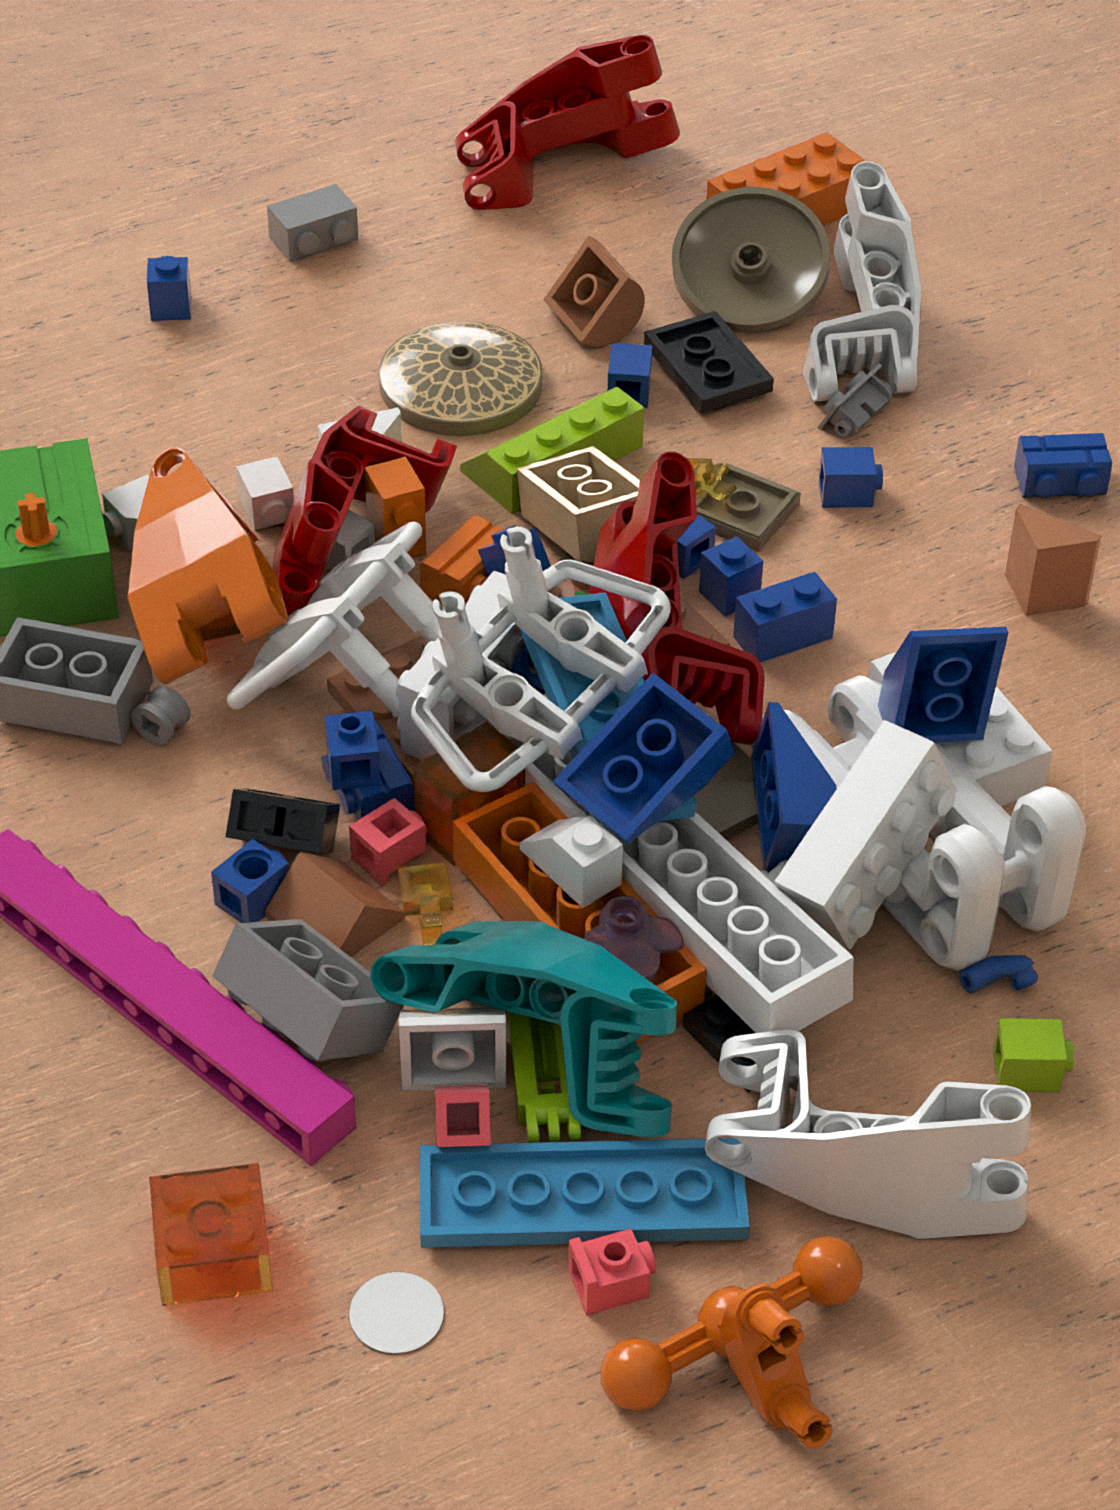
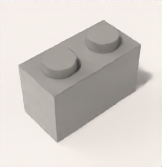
M336 184L267 205L269 238L289 262L358 240L357 207Z

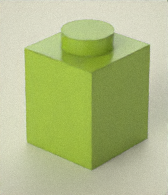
M999 1018L993 1047L997 1085L1016 1087L1023 1092H1060L1065 1071L1071 1072L1074 1064L1073 1042L1071 1040H1064L1062 1020Z

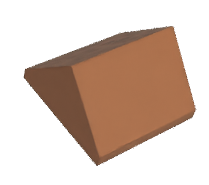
M1019 504L1015 512L1005 576L1026 616L1085 607L1089 600L1101 535Z
M299 852L266 907L265 916L270 921L302 919L352 957L404 920L405 912L341 860Z

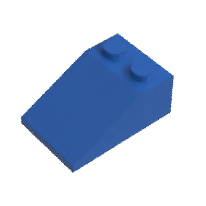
M1006 626L910 631L884 671L878 701L882 720L889 721L934 743L983 740L1008 638Z
M652 673L553 780V783L604 826L629 844L703 789L735 752L726 728L656 674Z
M779 702L768 703L751 755L763 870L768 872L773 870L781 861L785 859L788 861L837 790L835 782Z

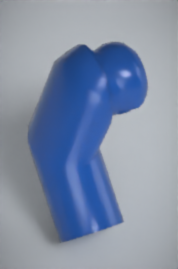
M1026 955L989 956L959 972V979L963 988L968 993H974L1008 976L1011 979L1013 988L1021 990L1035 984L1038 981V974L1032 967L1035 963Z

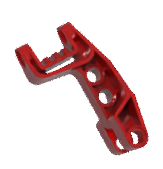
M636 35L578 47L524 81L461 131L455 140L457 158L465 166L480 167L468 174L462 184L464 198L468 206L477 210L517 208L529 204L533 199V157L563 145L599 143L609 147L623 158H629L674 143L680 136V129L672 102L666 99H658L639 103L638 100L632 101L629 91L655 83L662 76V69L653 39L648 35ZM471 141L482 144L481 150L477 153L469 154L462 149L466 143ZM478 184H485L491 188L484 196L478 197L470 193L471 189Z
M361 406L355 407L323 432L312 459L307 464L273 556L272 569L277 576L288 616L294 611L307 606L310 598L316 591L352 500L356 499L366 502L364 467L406 457L425 488L426 513L430 511L436 501L457 449L456 445L437 438L432 452L429 454L371 430L378 413Z
M667 451L658 457L640 479L637 499L621 503L600 528L594 567L661 589L670 601L671 609L668 620L641 654L648 672L647 675L643 676L644 681L654 673L693 704L698 701L704 707L713 708L715 706L719 723L727 729L731 742L751 745L756 741L762 724L765 676L760 660L754 654L682 628L677 540L697 518L695 473L692 464L685 456L675 451ZM590 585V594H607L625 638L628 640L650 612L651 606Z

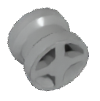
M158 686L149 693L147 703L139 704L132 711L131 720L141 736L154 744L163 745L173 737L174 728L182 727L189 720L191 712L187 702L178 692L167 686Z

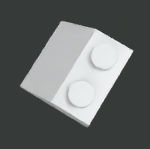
M484 1006L446 1008L436 1013L421 1009L400 1010L399 1038L402 1091L435 1090V1086L488 1085L489 1089L506 1088L505 1010Z

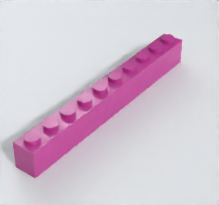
M9 829L0 834V918L310 1166L356 1129L355 1097L351 1089L339 1079L333 1080L317 1068L313 1060L302 1055L299 1050L296 1052L283 1042L276 1031L270 1029L264 1023L260 1024L247 1014L239 1002L232 999L229 995L224 996L212 987L202 972L196 968L189 969L175 958L167 945L160 941L155 943L141 931L132 918L126 915L122 917L108 906L105 899L97 891H88L75 881L73 875L66 867L60 864L56 866L49 861L32 841L22 840Z

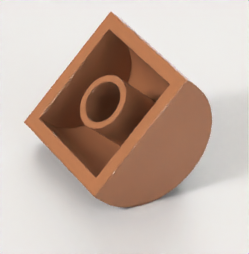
M591 236L587 237L543 299L578 340L591 347L608 346L624 338L638 323L645 305V296L641 286L608 250Z

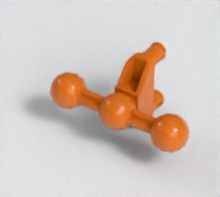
M825 1235L809 1240L799 1250L793 1263V1272L770 1284L760 1283L748 1289L732 1285L714 1291L705 1299L698 1314V1323L657 1345L637 1337L618 1342L607 1352L600 1367L601 1385L611 1402L635 1412L655 1407L665 1397L671 1385L673 1373L714 1352L728 1357L730 1367L737 1375L752 1405L766 1422L776 1429H789L808 1448L815 1449L821 1447L831 1437L832 1425L828 1423L830 1421L829 1417L811 1403L810 1389L798 1352V1348L804 1340V1331L800 1328L802 1327L801 1323L795 1317H792L788 1311L806 1301L829 1308L846 1303L857 1292L862 1282V1260L854 1247L844 1239Z

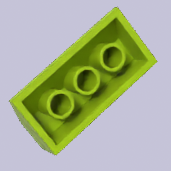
M615 387L461 463L460 471L511 514H514L521 510L516 468L594 446L611 460L616 461L643 446L644 407L619 387Z

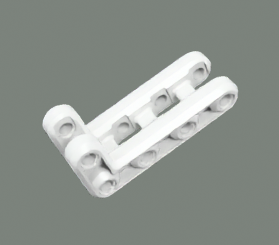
M858 675L836 685L827 704L829 720L834 723L836 730L846 741L832 748L799 715L792 711L784 710L836 784V788L844 780L883 722L878 708L882 685L876 680ZM756 741L753 744H751L752 752ZM936 742L935 745L957 789L955 799L948 813L940 816L929 832L935 839L931 852L923 849L919 855L912 857L902 872L898 888L891 896L886 897L882 904L938 965L960 971L985 959L992 942L998 907L1003 908L1022 927L1036 932L1064 920L1073 895L1086 835V823L1079 805L1070 795L1048 786L1018 798L1010 817L965 769Z

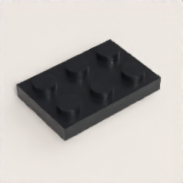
M716 311L644 332V345H652V355L700 413L773 391L774 378Z

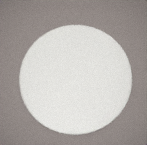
M405 1272L382 1274L366 1282L354 1295L349 1310L350 1323L357 1337L370 1348L393 1354L410 1352L427 1344L439 1331L444 1317L443 1302L436 1288L422 1277Z

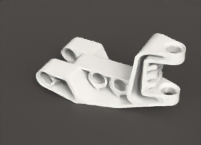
M864 161L855 165L851 171L845 196L848 214L843 216L839 222L834 243V256L842 286L846 290L857 293L861 312L823 321L814 327L803 367V376L814 402L828 401L838 392L837 375L844 374V371L859 373L861 369H866L870 372L879 363L882 365L887 382L893 389V394L915 392L917 388L921 281L911 229V219L884 168L877 163Z
M781 1029L734 1036L723 1043L718 1067L720 1076L734 1086L760 1092V1100L758 1102V1110L722 1114L714 1117L709 1122L705 1151L712 1161L827 1214L906 1234L916 1239L1007 1233L1019 1229L1025 1223L1028 1200L1027 1172L1022 1166L1013 1161L988 1159L1015 1156L1022 1153L1030 1143L1031 1103L1030 1098L1022 1090L1007 1085L942 1082L937 1085L913 1116L828 1111L818 1108L809 1100L806 1039L801 1032L793 1029ZM746 1057L752 1059L756 1064L752 1066L737 1065L731 1058ZM790 1088L796 1091L793 1121L792 1124L787 1126ZM729 1136L737 1139L741 1144H727L718 1138Z

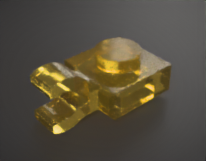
M687 458L692 464L695 473L696 495L705 490L715 499L725 500L737 489L735 484H726L721 481L730 471L728 465L723 463L713 465L712 459Z
M442 862L398 867V883L404 916L419 914L423 945H436V940L442 934L441 927L443 922L441 912L453 910V895L447 864Z

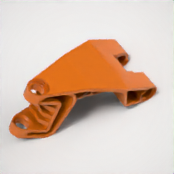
M179 447L166 449L158 455L152 465L134 531L129 591L127 595L148 662L156 677L163 684H168L207 664L208 659L200 628L232 612L235 623L244 636L241 638L244 643H249L287 624L289 621L277 576L255 543L259 539L226 498L218 493L195 462ZM178 463H182V465L176 471H174L170 475H167L168 471L173 466H175Z

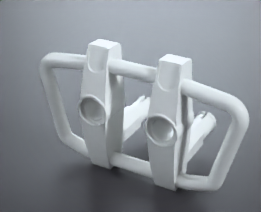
M409 522L381 538L369 548L351 557L348 556L335 566L321 580V586L314 592L307 606L294 611L288 616L289 621L287 624L271 632L268 636L269 640L258 653L253 668L228 694V706L234 710L242 709L269 687L275 688L330 651L364 688L369 687L392 712L391 714L394 717L399 716V697L396 695V686L399 679L389 669L390 664L357 627L364 621V616L360 610L381 596L414 633L418 631L428 643L438 638L439 623L433 611V602L407 574L415 566L414 560L407 552L421 537L423 532L421 525L418 522Z
M523 527L509 528L506 530L509 540L506 535L502 534L500 543L506 558L505 574L510 592L502 589L497 594L500 607L497 613L476 632L474 625L468 621L464 598L459 593L450 591L441 593L439 598L441 599L443 609L440 601L437 599L433 601L432 607L439 623L438 637L444 656L437 652L432 657L435 673L427 680L412 705L411 717L414 723L461 783L468 789L477 792H489L502 787L544 753L564 759V755L579 740L583 739L578 724L613 689L629 693L630 689L644 675L648 674L644 658L641 654L666 623L671 609L670 601L661 589L575 560L560 561L543 571L540 560L535 557L531 533ZM566 579H573L646 603L651 606V610L625 643L594 620L588 612L575 608L547 591ZM512 623H515L538 645L559 660L566 670L578 672L594 680L565 711L561 710L529 685L524 677L513 674L482 656V653ZM450 686L471 707L495 725L500 734L513 737L525 744L492 770L479 772L444 730L431 711L443 691Z

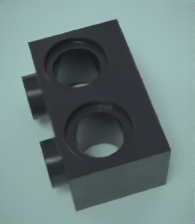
M249 788L233 789L225 837L244 841L254 839L261 844L318 854L333 852L341 804Z

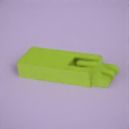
M506 1011L518 1126L526 1125L527 1142L539 1143L540 1129L538 1125H547L549 1142L560 1141L559 1124L568 1123L567 1130L570 1140H581V1125L574 1119L569 1110L561 1026L556 1023ZM560 1081L561 1093H555L554 1083L541 1084V1094H538L537 1082Z

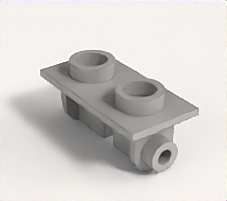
M880 363L868 374L860 371L846 386L845 389L848 392L845 395L838 391L826 403L823 410L827 415L818 426L820 430L830 422L839 436H853L868 422L871 416L873 417L891 401L893 393L891 385L887 382H882L875 376L882 367Z

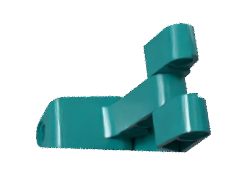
M472 921L442 933L436 940V945H410L381 956L373 963L370 972L371 983L380 997L387 1001L436 1013L467 1000L560 1025L569 1110L574 1119L581 1125L594 1130L640 1137H659L671 1131L672 1103L668 1099L634 1085V1083L639 1081L640 1071L635 1062L640 1060L641 1049L636 1041L641 1039V1034L659 1036L673 1033L676 1030L677 1001L602 946L549 926L543 921Z

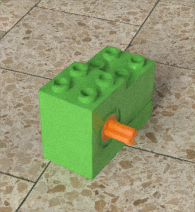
M87 438L52 443L53 446L37 448L36 445L0 451V636L8 635L17 617L63 626L119 618L110 550Z

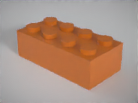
M825 132L709 179L707 182L706 200L721 192L741 187L770 188L800 200L814 212L822 225H826L848 214L845 196L851 171L855 165L866 160L831 134Z

